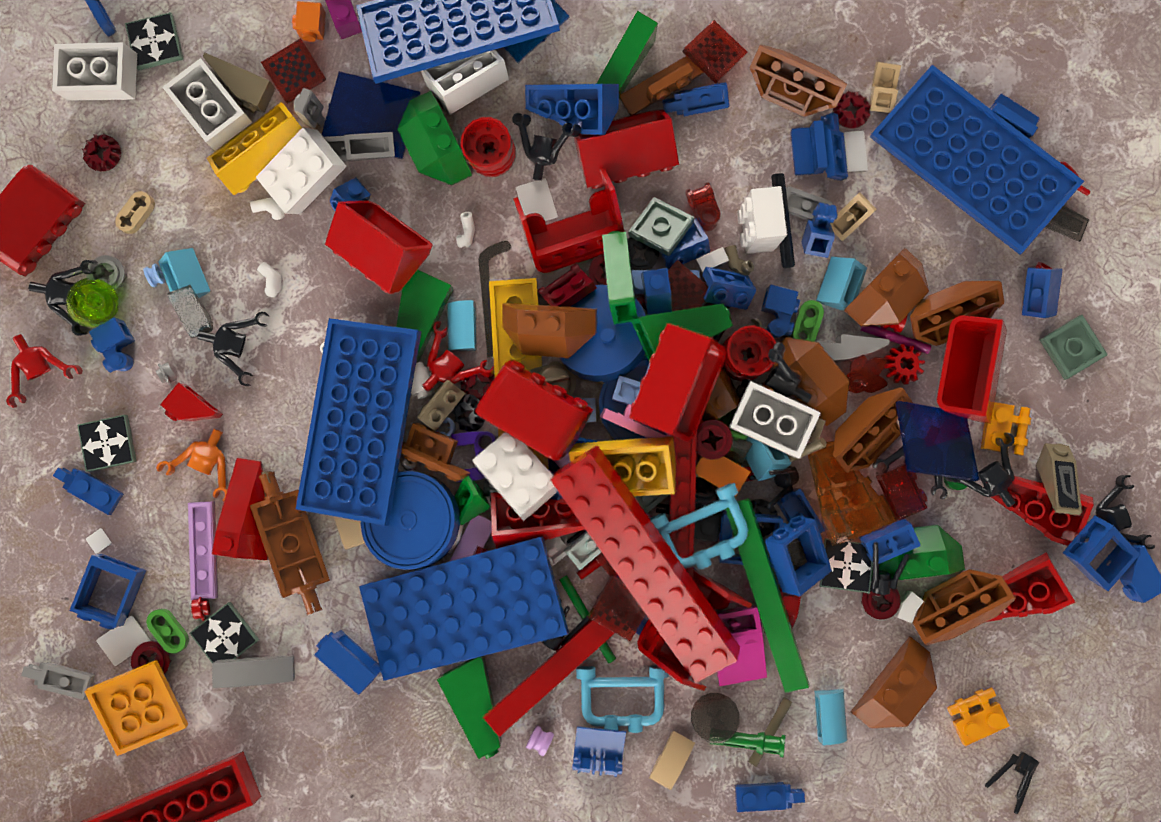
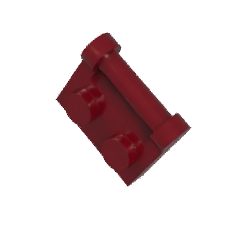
M575 263L568 272L551 284L539 288L538 293L548 306L571 307L597 289V287L581 270L579 265Z

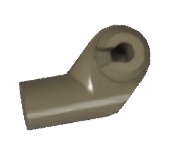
M736 245L725 248L729 259L728 266L732 271L742 275H749L754 270L752 261H745L739 258Z

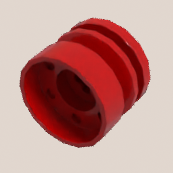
M492 117L478 118L465 127L461 136V149L471 167L478 174L485 177H497L505 174L512 167L516 159V147L507 127L501 121ZM488 148H489L490 150H492V149L494 148L495 152H494V153H492V152H488V153H487L486 150H487Z
M755 325L743 326L724 341L722 346L726 348V358L723 366L730 378L741 382L744 379L752 381L771 369L775 362L769 359L768 354L770 349H774L776 343L771 333ZM744 351L747 352L748 359L746 361L743 359L744 355L741 354Z

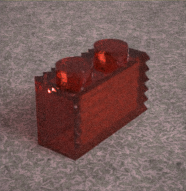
M900 464L885 473L876 475L895 520L905 519L927 509L925 504L927 496L922 489L918 488L915 482L917 475L911 466Z

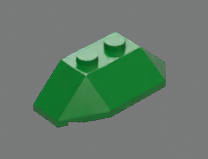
M428 91L410 100L399 124L398 131L418 172L450 186L471 177L472 173L433 93Z
M939 525L913 527L921 546L879 564V570L889 572L891 574L890 577L893 578L904 555L909 554L899 580L948 575L965 570L962 545ZM872 563L871 580H872V575H873V563Z

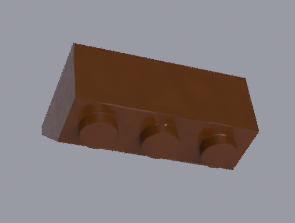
M722 366L703 413V422L721 418L735 409L742 399L738 397L737 389L724 366Z

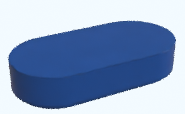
M85 0L104 33L108 37L114 35L117 30L100 0Z

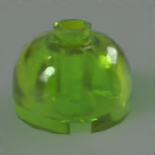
M84 278L76 282L69 290L65 305L68 314L75 322L81 326L95 328L105 324L116 315L119 310L117 301L119 298L112 286L103 280L97 279L95 281Z

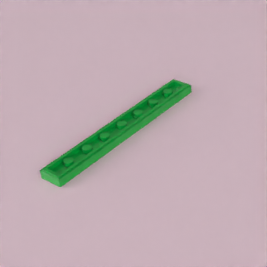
M750 498L737 501L748 527L747 538L743 544L738 546L784 691L786 693L809 688L810 683ZM728 507L726 508V513L734 537H736L738 528Z

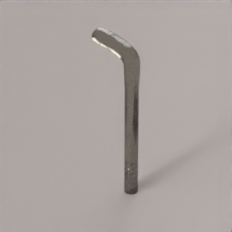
M502 241L486 248L481 252L478 259L487 358H493L489 261L493 257L512 249L508 241Z

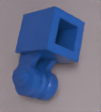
M819 202L815 210H813L812 221H807L801 240L805 254L824 258L829 257L835 239L830 223H833L838 216L835 205Z
M770 284L766 289L761 311L773 314L776 319L767 325V331L771 333L773 338H780L783 335L791 336L794 322L790 320L793 313H797L800 305V299H797L798 291Z
M113 317L89 331L92 337L91 344L96 351L101 352L105 357L102 363L108 372L111 373L116 370L125 372L132 368L134 360L130 355L122 353V348L135 342L123 320Z

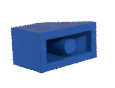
M663 268L642 272L641 279L647 315L672 312L668 269Z
M1132 544L1140 556L1120 577V581L1124 586L1122 588L1124 594L1130 600L1145 603L1161 594V574L1145 546Z

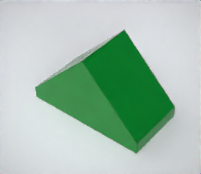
M466 476L454 496L459 508L460 525H464L491 508L486 496L483 495V490L470 476Z

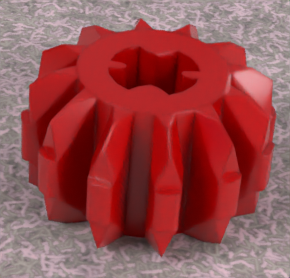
M900 344L898 349L893 347L889 350L891 355L884 356L885 361L889 363L883 365L882 368L890 370L886 377L894 376L893 382L895 384L902 381L903 385H908L910 380L913 382L918 380L917 374L921 375L924 373V370L919 366L925 364L926 361L918 359L922 352L913 353L914 346L912 345L906 349L904 344ZM902 361H906L907 365L904 366L906 367L904 369L900 365L903 363Z

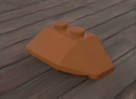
M761 44L749 67L761 98L803 117L836 107L847 86L846 82L820 66L784 50Z
M904 248L844 311L861 327L899 324L929 292L923 264Z
M963 281L924 297L910 316L914 338L939 346L947 343L950 324L956 317L965 315L991 318L997 308H1001L1004 304L1002 282Z
M512 303L502 304L503 329L522 355L570 358L597 333V309Z
M785 337L780 341L785 346L784 361L792 371L801 376L799 387L812 395L807 403L799 398L797 400L801 404L820 412L819 419L826 421L824 425H830L847 412L850 380L819 342ZM777 362L774 363V368L778 365Z
M899 387L868 397L835 431L833 457L845 472L849 473L852 470L870 467L902 434L908 420L909 411L914 406V403L903 388Z
M968 569L926 591L922 598L924 602L918 608L913 624L924 645L954 639L998 616L1016 598L1002 576Z
M909 636L850 712L869 728L908 727L937 689L930 652Z

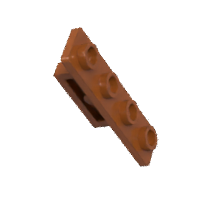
M696 49L697 53L695 55L692 53L686 55L622 93L620 100L630 116L635 115L656 101L666 99L673 91L686 87L693 79L709 71L705 67L707 62L705 60L702 62L698 60L700 57L698 52L700 50Z
M418 422L412 424L407 441L402 444L401 453L405 455V459L424 463L425 468L435 472L441 471L446 474V478L453 481L465 479L466 476L470 475V472L451 464L458 443L457 440Z

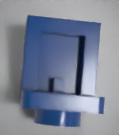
M355 177L334 188L330 203L335 211L339 201H368L371 194Z

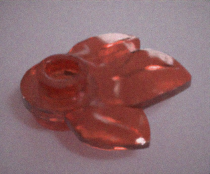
M864 354L856 357L850 364V372L846 375L850 380L849 391L852 393H861L863 391L873 393L885 388L888 383L879 374L882 372L887 360L882 357H873L867 360Z

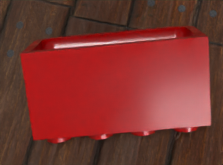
M662 109L615 119L610 124L605 135L580 133L579 136L574 137L587 188L598 189L604 187L600 171L604 168L611 182L622 183L627 181L629 177H646L651 174L650 172L657 170L666 172L672 170L673 166L679 165L672 119Z
M29 164L21 168L0 193V262L19 275L26 277L35 270L37 262L42 256L49 253L56 239L66 232L70 222L81 214L82 208L86 203L37 167Z
M339 201L325 241V245L332 249L335 255L345 259L351 267L358 269L364 274L365 278L375 282L381 287L382 291L389 294L402 290L430 255L433 247L432 243L383 207L371 201Z
M965 315L958 316L952 320L937 394V403L943 411L973 421L991 424L1007 335L1004 320Z
M667 323L665 329L660 334L657 350L650 358L648 372L640 383L637 399L631 405L629 418L682 440L690 441L696 433L725 362L726 348L712 338Z
M514 360L505 362L479 401L475 410L476 414L544 456L553 460H561L577 442L593 409L588 406L585 400L568 395L567 391L561 386H553L546 382L545 377L527 371L520 362Z

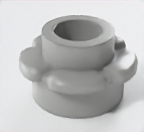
M168 362L163 365L158 364L160 369L156 370V373L162 384L167 382L171 385V382L177 380Z

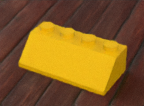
M280 102L207 157V160L216 176L235 196L237 193H242L249 188L250 184L257 179L256 176L302 127L285 105Z
M673 436L575 443L569 451L571 462L592 447L598 445L633 496L675 494L676 459Z

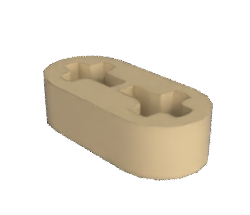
M143 191L135 192L115 218L117 228L127 234L136 233L154 210V199ZM140 199L147 203L145 207L140 206L138 203ZM126 218L132 222L131 226L126 225L124 222Z

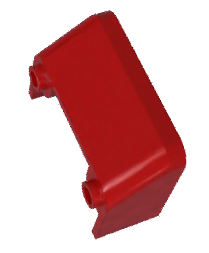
M605 168L600 170L605 189L595 192L590 197L589 211L547 225L543 216L538 213L524 215L518 197L513 198L533 262L539 272L549 273L604 254L602 235L612 231L625 232L616 190Z
M693 569V581L713 608L723 610L731 601L748 608L751 607L752 603L728 587ZM648 619L638 638L637 645L639 651L680 684L705 691L706 686L700 681L697 683L693 681L653 623Z

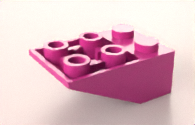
M751 605L750 608L743 606L716 611L740 646L737 662L717 672L719 686L767 678L763 634L758 608Z

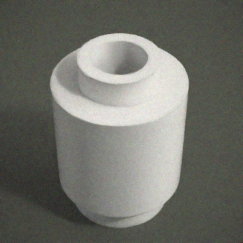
M423 362L416 363L411 391L412 396H417L418 399L432 395L431 391L435 389L433 387L428 392L422 387V384L430 377L427 367H424Z

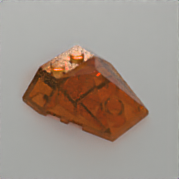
M834 441L826 442V447L807 455L821 522L832 546L859 539L864 535L897 522L887 499L883 494L878 495L870 485L873 481L869 476L864 477L859 470H852V472L847 473L842 469L833 457Z

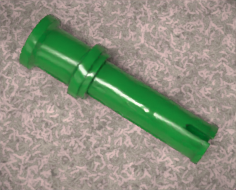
M711 728L710 744L756 750V753L763 755V753L778 754L781 758H784L786 735H781V737L765 735V732L756 735Z

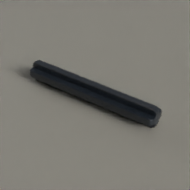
M776 173L771 176L772 187L781 186L787 236L779 244L781 263L783 268H792L795 266L785 176L783 173Z

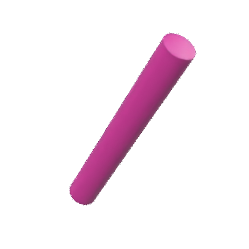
M875 325L860 327V331L883 339H890L891 342L904 344L906 347L912 345L914 350L929 354L931 350V345Z

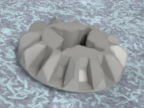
M104 255L94 259L98 264H89V270L96 272V274H86L87 282L92 289L105 294L115 292L117 288L122 287V282L126 278L124 274L125 267L118 259ZM105 269L109 272H112V274L109 275L110 282H108L107 279L102 278V276L105 275Z

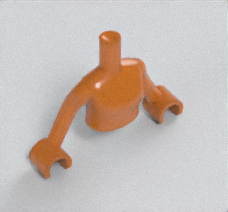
M213 429L207 442L194 441L182 454L171 462H159L156 467L157 471H162L167 464L168 471L166 475H171L175 472L176 466L191 456L187 466L204 474L211 475L217 463L218 488L214 490L213 497L217 498L220 492L224 491L225 496L222 500L224 502L228 490L226 488V463L224 454L217 447L223 432Z

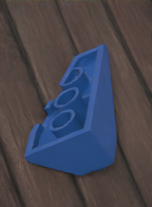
M619 84L525 85L526 110L544 118H550L559 122L562 126L565 123H571L573 128L574 124H578L581 127V134L605 135L619 110Z

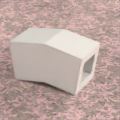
M723 247L696 259L702 273L705 267L718 268L729 261Z
M907 590L901 598L900 607L894 616L912 623L916 611L924 601L912 591Z

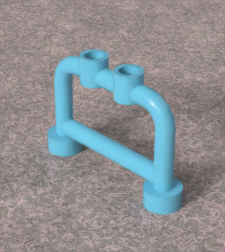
M735 483L727 484L716 490L719 501L671 522L668 521L665 513L650 518L684 568L696 565L698 570H701L712 564L710 559L719 555L721 560L730 558L735 555L733 549L743 544L746 540L748 527L734 496L738 493ZM729 507L738 528L736 537L721 541L709 549L698 551L688 558H681L677 554L669 533Z
M658 665L649 666V677H596L595 667H577L576 678L581 679V708L584 719L593 726L604 727V729L618 730V726H628V732H642L643 726L654 725L663 716L664 678H668L669 674ZM654 687V712L649 716L638 714L629 716H595L591 711V688Z

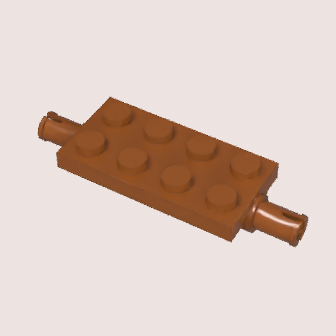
M269 472L267 475L263 474L259 476V479L266 494L265 500L250 505L281 597L285 598L295 593L301 594L307 615L313 614L314 610L315 612L321 611L323 609L315 589L317 585L328 582L330 579L306 511L296 510L299 490L288 493L281 492L275 472Z

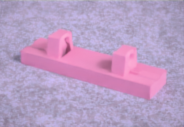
M627 404L623 415L606 408L603 409L600 417L646 438L671 436L670 434H661L629 418L631 404Z

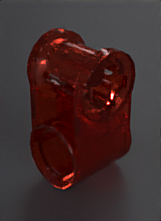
M706 182L704 186L694 190H685L688 204L703 230L712 231L715 229L721 213L710 183ZM711 214L715 220L708 222L704 220L703 215Z

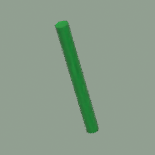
M565 575L559 581L583 620L590 613L569 577ZM607 642L599 647L608 664L616 660Z

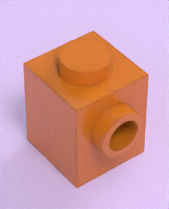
M297 1L296 15L292 17V26L299 37L305 41L315 42L316 39L324 40L326 12L322 4Z

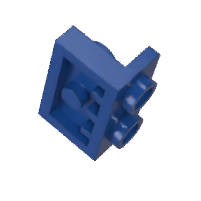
M697 218L694 219V223L670 256L661 253L665 267L668 270L679 268L685 263L710 253L709 238Z
M705 267L702 274L708 285V290L704 296L705 301L747 310L756 293V288L749 276Z

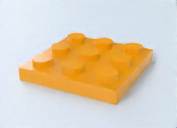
M157 660L91 686L85 691L117 756L178 732L188 726V722Z

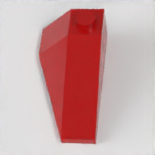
M236 458L216 528L212 549L213 555L240 559L268 560L250 505L265 500L264 488L259 479V476L262 475L261 472H263L261 461Z
M1014 476V481L1007 489L1016 501L1014 505L1007 507L999 495L991 497L1009 511H1013L1020 516L1027 524L1041 531L1051 541L1069 546L1086 526L1094 506L1093 497L1080 493L1081 515L1056 513L1043 483Z
M499 492L491 493V527L496 549L542 536L545 541L585 530L564 499H549L523 521Z
M1047 552L1025 562L1002 576L1016 599L998 616L987 622L1009 617H1027V615L1039 613L1050 614L1075 603L1073 596Z

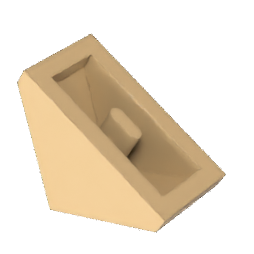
M859 192L837 213V219L830 223L833 232L843 241L877 209Z

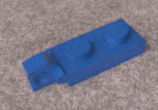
M727 83L707 85L674 93V98L662 100L663 110L666 113L676 111L677 115L685 117L729 108Z
M830 113L821 116L824 125L828 164L825 172L827 178L842 181L848 178L844 133L839 130L838 114Z
M58 467L53 475L65 483L63 488L67 492L107 515H112L124 495L119 490L84 470L74 468L71 472L66 468Z
M783 782L735 785L737 812L786 810V808H792V803H804L805 792L802 788L791 789L790 784H784Z

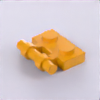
M994 402L991 424L984 423L980 449L1001 452L1000 446L996 444L995 440L996 438H1001L1006 443L1007 438L1004 433H1011L1012 423L1018 424L1016 437H1014L1013 445L1015 447L1013 454L1024 456V449L1028 446L1029 440L1026 439L1027 429L1031 425L1032 420L1029 417L1031 408L1020 407V414L1016 416L1013 415L1014 405Z
M992 687L984 691L979 689L974 692L975 695L966 699H957L954 701L955 704L947 707L951 716L958 713L961 718L952 722L962 744L965 746L1010 726L1000 703L994 702L989 705V699L996 696ZM979 704L981 709L969 713V708Z

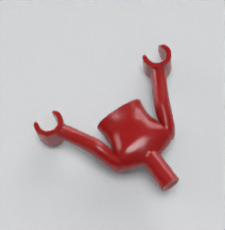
M436 321L434 323L433 332L435 338L427 360V367L432 375L422 384L426 391L429 392L439 381L445 383L446 380H449L456 384L478 373L484 377L493 375L494 366L490 370L483 369L487 365V360H483L480 366L461 371L465 365L449 350H445L436 359L441 340L447 336L448 328L446 327L443 331H438L437 329L441 326V322Z
M22 334L14 336L12 339L20 352L11 364L12 393L6 399L7 405L16 408L15 397L18 398L19 402L26 403L25 395L20 393V369L25 374L27 381L52 370L47 361L63 370L64 376L69 379H73V375L70 372L71 368H74L78 375L82 374L83 370L79 365L63 363L43 346L29 347Z

